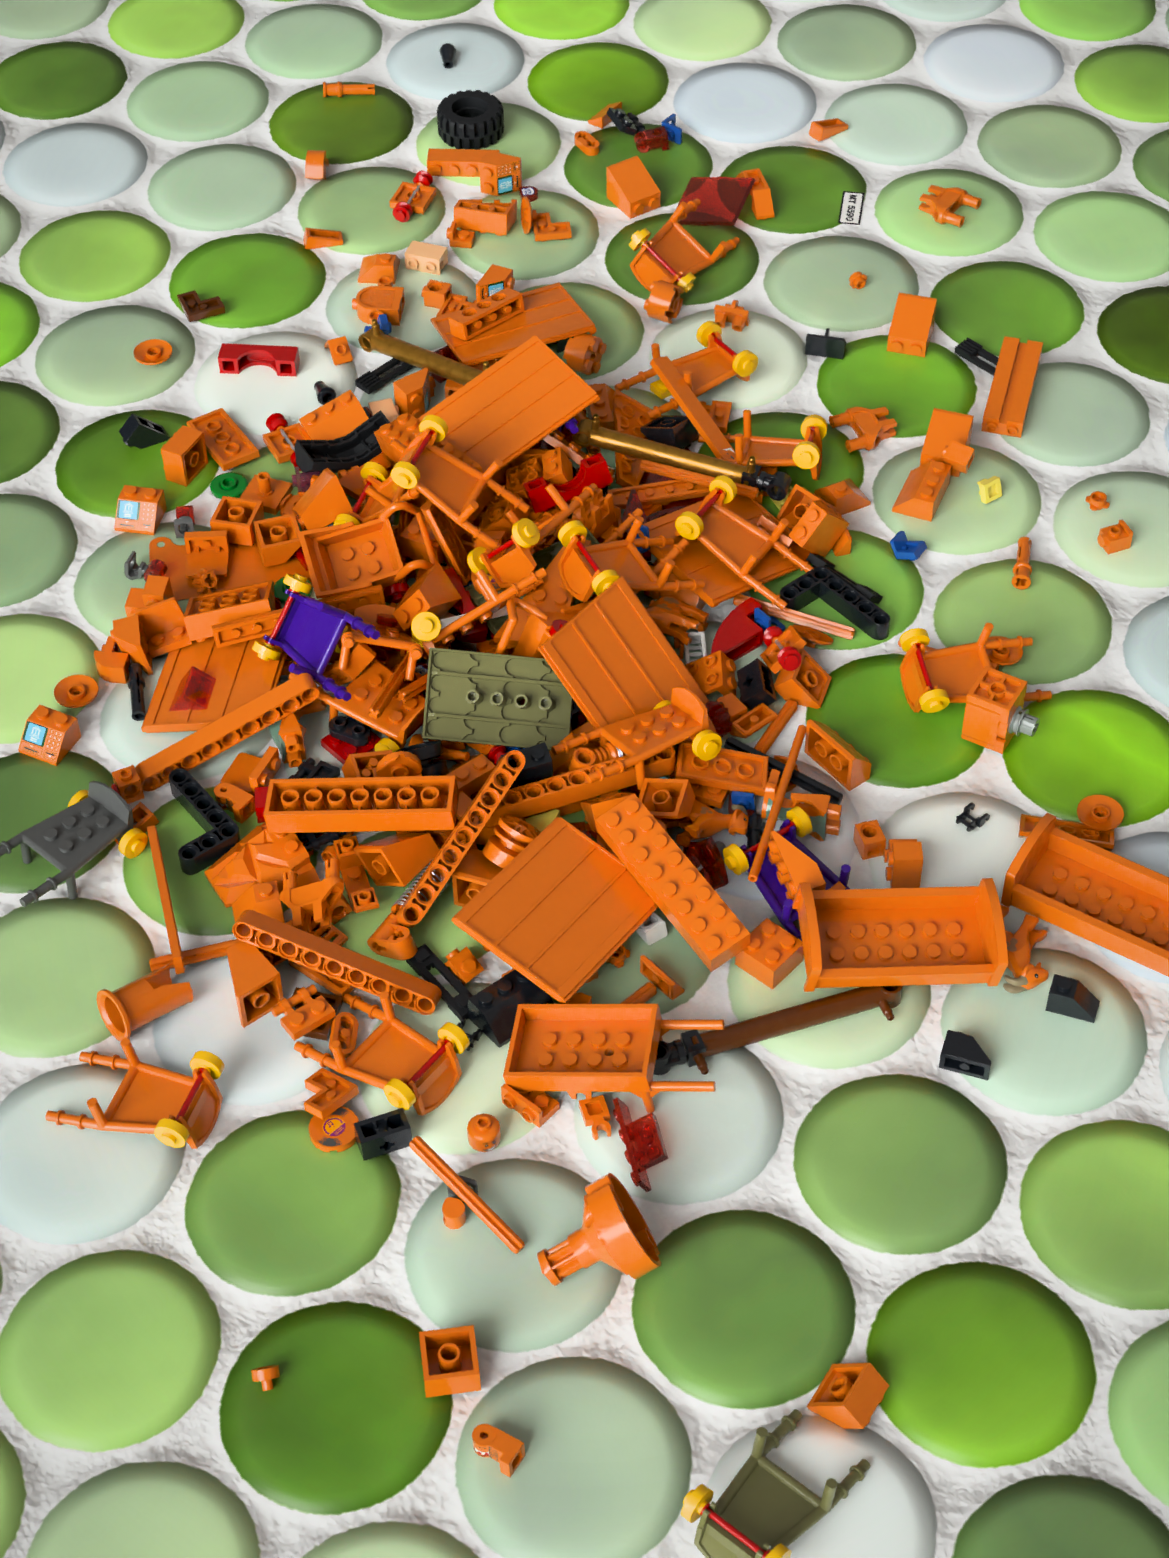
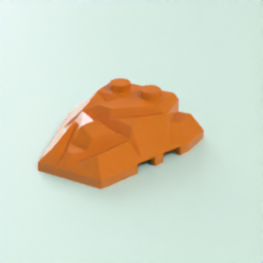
M266 822L255 827L204 871L206 878L226 908L232 907V904L255 884L276 880L280 894L283 890L282 874L284 872L288 873L290 870L298 873V887L320 881L314 866L310 862L308 851L295 833H269Z

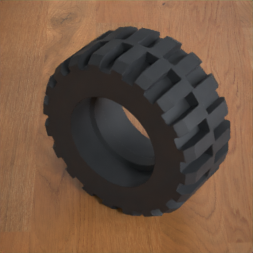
M480 90L458 91L456 94L448 95V98L445 97L437 107L438 134L445 143L451 147L454 146L456 149L480 150L483 147L487 148L490 144H495L504 133L502 103L488 92H481Z

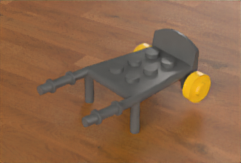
M91 781L89 782V790L78 791L70 799L68 808L20 832L7 842L2 841L0 843V857L4 854H10L11 850L20 844L23 863L29 864L32 862L30 850L32 848L61 871L52 878H46V882L36 889L28 890L27 895L19 900L23 907L28 906L32 902H38V898L50 890H56L57 885L65 880L68 898L76 899L78 894L75 873L115 839L119 842L120 853L129 859L135 858L143 852L148 843V836L139 828H133L132 809L115 790L102 782Z

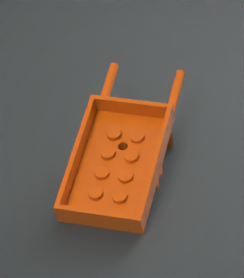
M518 1004L503 1077L505 1083L515 1091H567L572 1099H577V1093H583L586 1099H592V1092H631L642 1098L646 1111L652 1113L655 1111L652 1097L660 1091L715 1092L716 1089L715 1081H653L659 1040L663 1041L662 1036L669 1030H724V1020H662L658 1004Z

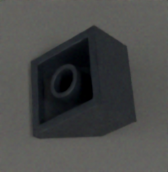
M662 415L640 427L641 433L648 440L681 449L690 447L691 443L699 439L698 431L687 416Z

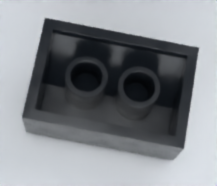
M513 970L468 999V1019L500 1048L511 1040L518 1004L554 1003L549 994L518 971Z

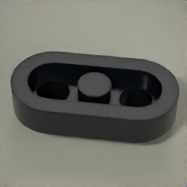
M343 716L335 717L329 722V733L336 739L354 746H364L371 739L370 729L364 724Z

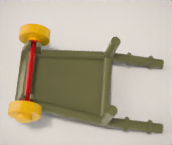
M794 1409L788 1416L782 1417V1423L772 1433H768L764 1427L757 1429L750 1457L716 1503L711 1502L714 1492L706 1485L701 1484L695 1490H690L685 1496L681 1516L690 1523L700 1518L694 1544L706 1558H790L792 1551L787 1547L827 1515L841 1499L848 1497V1491L856 1482L862 1481L865 1478V1473L871 1467L870 1463L866 1459H862L857 1465H852L849 1469L850 1473L840 1483H837L833 1478L827 1479L822 1498H820L765 1457L773 1448L779 1447L780 1440L789 1431L796 1429V1424L801 1420L802 1414L799 1410Z

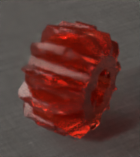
M715 700L704 704L707 708L708 716L715 727L716 734L722 738L731 732L730 726L733 725L730 720L731 715L728 713V708L724 707L723 702Z

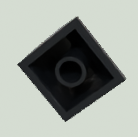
M545 742L518 750L525 756L526 763L509 789L553 777V762ZM503 754L499 757V759L496 762V765L498 764L500 759L506 754ZM508 758L509 765L516 768V761Z

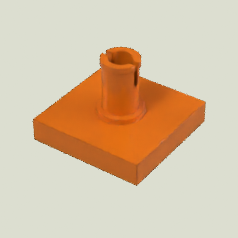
M260 472L258 475H254L240 498L262 501L264 512L277 515L282 499L292 492L293 485L290 482L270 478L268 472Z

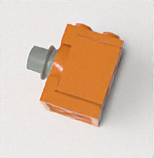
M985 666L967 694L961 738L1003 754L1015 734L1020 736L1021 733L1033 737L1039 726L1040 719L1029 715V709L1023 710L1028 682Z

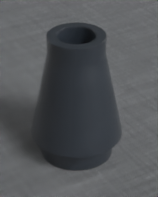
M446 43L440 48V55L443 66L448 69L453 67L456 48L452 44Z
M317 381L314 384L320 404L324 405L336 398L335 390L323 381Z

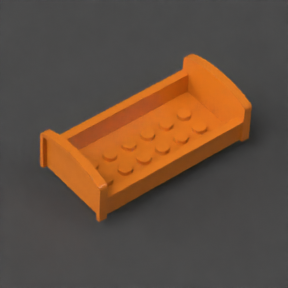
M1046 813L1031 831L1006 872L1001 904L1007 907L1012 905L1169 977V877L1055 828L1056 816Z
M982 878L979 886L812 890L810 883H799L792 908L798 910L807 974L804 992H814L815 988L975 983H987L988 986H998L1008 966L1003 915L993 878Z

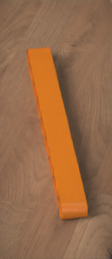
M301 673L139 763L135 769L141 779L143 790L153 791L169 782V774L174 769L182 768L189 771L315 701L319 697L320 691L312 675Z
M673 747L644 761L646 778H660L670 775L675 771V749ZM625 755L509 789L485 826L494 827L498 825V820L503 814L521 819L636 785L635 765L624 769L623 773L617 772L604 777L603 781L597 780L592 783L587 781V774L594 772L598 767L602 769L614 764L617 759L623 760L629 757ZM489 796L483 797L486 805L492 804Z
M512 750L500 759L398 911L397 920L401 926L411 928L423 919L523 769L526 760L522 752ZM508 758L516 761V768L509 765ZM496 776H499L503 779V787L499 786L496 783ZM483 795H487L491 798V805H486L484 803ZM471 814L478 817V825L471 822ZM458 833L465 835L466 844L458 841ZM445 852L453 855V863L445 860ZM432 871L440 874V882H435L432 879ZM419 891L427 893V902L419 899ZM406 910L414 913V921H409L406 918Z
M254 910L243 911L232 927L234 936L241 941L378 997L381 992L386 991L390 995L391 1002L423 1015L432 1014L442 997L441 989L433 983Z

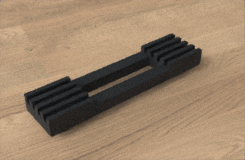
M968 337L961 344H958V347L955 346V353L994 376L996 368L976 356L979 355L996 366L998 357L984 350L982 345Z
M392 358L374 371H368L355 380L356 387L367 394H371L413 365L404 362L380 378V375L403 362Z
M810 553L806 560L813 564V568L825 567L871 602L879 604L883 596L869 587L857 584L834 569L835 565L822 556Z
M426 944L420 946L417 953L412 958L406 960V962L425 981L433 983L441 989V998L460 1021L462 1018L467 1020L468 999L473 995ZM431 967L436 968L459 993L457 996L452 997L429 972Z

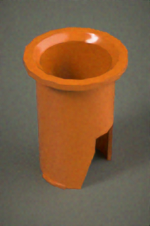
M172 963L112 992L102 989L97 993V1005L100 1015L110 1033L118 1041L124 1038L130 1039L131 1031L193 1001V990L189 982L172 984L169 971L170 966L173 965Z

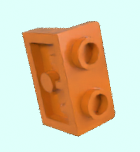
M507 1084L501 1086V1096L504 1105L509 1109L516 1110L524 1120L534 1123L539 1128L560 1109V1103L544 1091H515Z

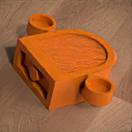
M379 277L377 279L378 286L366 287L357 293L356 298H353L352 309L357 310L358 318L361 321L372 325L371 321L373 319L377 320L379 314H386L387 320L391 322V325L400 326L405 305L404 287H393L391 277Z

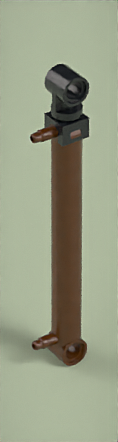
M903 986L859 987L724 1026V1030H709L699 1033L698 1030H691L681 1033L680 1039L670 1043L659 1040L654 1075H664L668 1073L671 1066L682 1065L686 1062L688 1067L697 1065L701 1074L706 1075L709 1070L705 1057L880 1007L887 1020L891 1021L894 1019L891 1008H895L900 1004Z

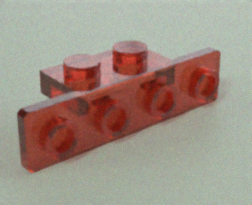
M616 1097L613 1099L615 1106L613 1114L621 1127L618 1132L621 1140L626 1145L627 1150L624 1151V1154L633 1170L630 1173L632 1181L637 1187L640 1186L643 1190L649 1192L652 1189L646 1169L668 1159L657 1118L651 1112L632 1122L627 1105Z

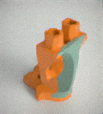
M319 698L269 726L274 743L280 751L282 762L284 764L288 763L290 768L298 767L302 760L306 759V748L304 745L306 727H303L298 720L305 714L326 710L327 704Z
M776 769L771 770L769 780L766 783L761 819L764 820L768 819L780 783V771ZM791 793V800L784 798L777 820L785 821L787 819L786 812L798 806L811 819L812 832L809 835L819 841H825L826 834L839 835L842 805L830 803V795Z

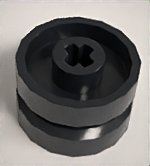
M441 740L411 745L394 751H405L415 754L421 761L422 776H441L448 773L446 760H431L444 753Z

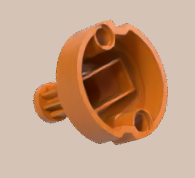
M608 1173L585 1186L587 1194L584 1195L582 1227L568 1235V1239L549 1250L543 1249L537 1253L542 1273L554 1286L562 1283L563 1278L583 1267L586 1269L599 1261L626 1275H630L634 1279H638L661 1266V1261L658 1257L660 1254L645 1219L628 1191L612 1173Z

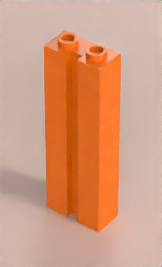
M1004 336L983 415L981 431L1021 438L1041 359L1043 342L1028 340L1027 343H1021L1019 338Z

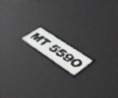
M843 191L838 223L860 225L865 193Z

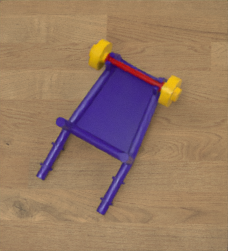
M295 573L294 576L286 574L283 583L290 586L284 592L289 595L271 636L264 635V643L255 640L252 650L257 652V656L265 661L270 659L278 661L282 652L274 647L275 645L281 647L298 664H290L289 672L297 675L309 673L316 682L322 685L324 690L333 692L337 699L348 701L351 698V694L347 692V689L344 686L335 684L332 678L323 676L329 660L347 623L351 624L354 630L359 629L362 631L363 635L367 638L371 637L376 640L380 637V632L372 624L364 623L363 619L359 616L355 617L347 611L301 594L300 591L309 594L313 585L306 582L308 578L298 573Z
M798 806L786 812L787 819L780 826V830L777 833L817 863L826 882L825 890L830 889L838 881L846 889H850L847 884L851 867L847 864L842 865L839 877L796 838V835L803 838L812 832L809 815ZM759 843L748 849L745 844L741 847L731 844L724 848V862L728 869L732 870L736 875H741L746 871L750 873ZM766 852L758 879L754 883L783 927L802 941L801 932L793 924L794 921L799 919L798 912L792 908L793 901L786 898L787 889L784 884L781 885L776 875L777 867L775 864L772 865Z

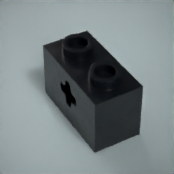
M757 658L737 671V685L741 693L740 701L747 708L752 710L761 703L769 706L777 701L771 670Z
M403 1108L354 1123L355 1138L363 1161L409 1147V1143L412 1140L411 1127Z

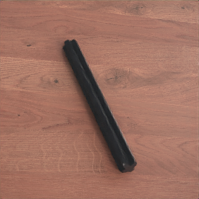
M733 737L727 738L724 744L725 749L768 756ZM768 756V771L771 772L772 769L780 771V777H782L785 764ZM795 769L793 770L790 779L791 783L812 794L830 795V803L838 805L843 799L842 793Z

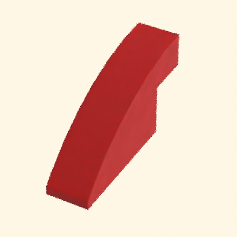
M750 597L731 611L716 632L711 654L721 650L729 659L736 661L760 647L763 641V629L754 622V609L758 607L762 610V605Z

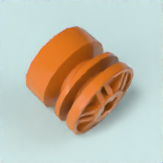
M503 814L498 820V825H495L493 830L497 836L489 837L482 852L491 862L501 868H505L541 832L520 818Z

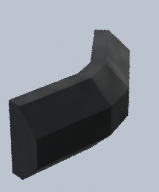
M380 410L348 435L338 439L296 440V464L303 473H322L326 468L330 469L333 473H338V471L343 469L350 470L351 467L356 465L360 467L382 452L374 432L382 425L389 424L390 422Z

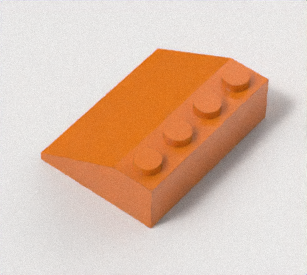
M269 580L190 597L183 616L189 640H196V642L206 641L209 637L214 636L211 627L213 625L276 610L274 582Z

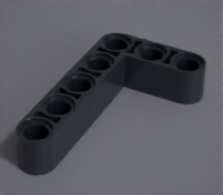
M825 567L813 568L780 590V598L788 603L786 608L799 611L820 598L871 638L884 640L889 635L890 616Z
M177 768L169 774L172 795L206 832L183 845L178 851L182 872L187 875H194L213 865L234 847L241 838L238 825L187 770Z

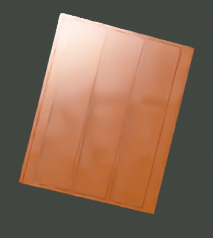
M559 282L523 292L525 311L467 341L451 335L448 318L462 310L431 318L430 320L459 362L468 366L504 357L508 351H513L534 335L544 344H549L587 332L590 335H594L597 332L592 320Z
M534 335L420 416L418 420L421 422L426 415H436L442 418L448 426V433L445 436L447 441L481 465L484 473L496 459H500L503 462V465L497 470L499 471L592 403H597L601 399L581 377Z
M736 495L731 502L723 504V506L752 524L757 523L765 513L770 516L769 520L772 522H780L753 498ZM703 500L642 525L649 528L650 538L664 535L665 537H673V545L678 544L684 537L681 535L676 537L674 535L677 531L675 527L676 519L683 512H696ZM639 530L638 535L641 538L644 534ZM686 539L689 545L683 550L682 555L679 554L673 560L675 565L671 572L681 581H687L690 578L704 580V588H698L693 592L711 608L753 589L697 539ZM796 542L790 547L792 552L805 562H807L806 559L809 554L813 553L803 549ZM667 545L664 548L650 546L648 551L659 560L660 558L663 559L673 549V545ZM772 547L749 574L765 584L800 568L789 559H784V556Z
M623 575L617 578L538 647L542 656L594 729L651 711L661 701H671L672 688L676 687L690 689L700 698L707 710L712 705Z
M214 636L209 637L208 640L203 642H196L194 640L191 645L168 652L141 727L142 731L146 733L198 731L277 687L287 653L281 647L275 645L274 648L282 652L279 660L270 659L265 661L257 656V652L252 650L255 640L265 642L263 637L217 648Z
M557 817L452 917V922L559 1003L567 1004L575 993L654 913L658 906L620 859L562 817Z

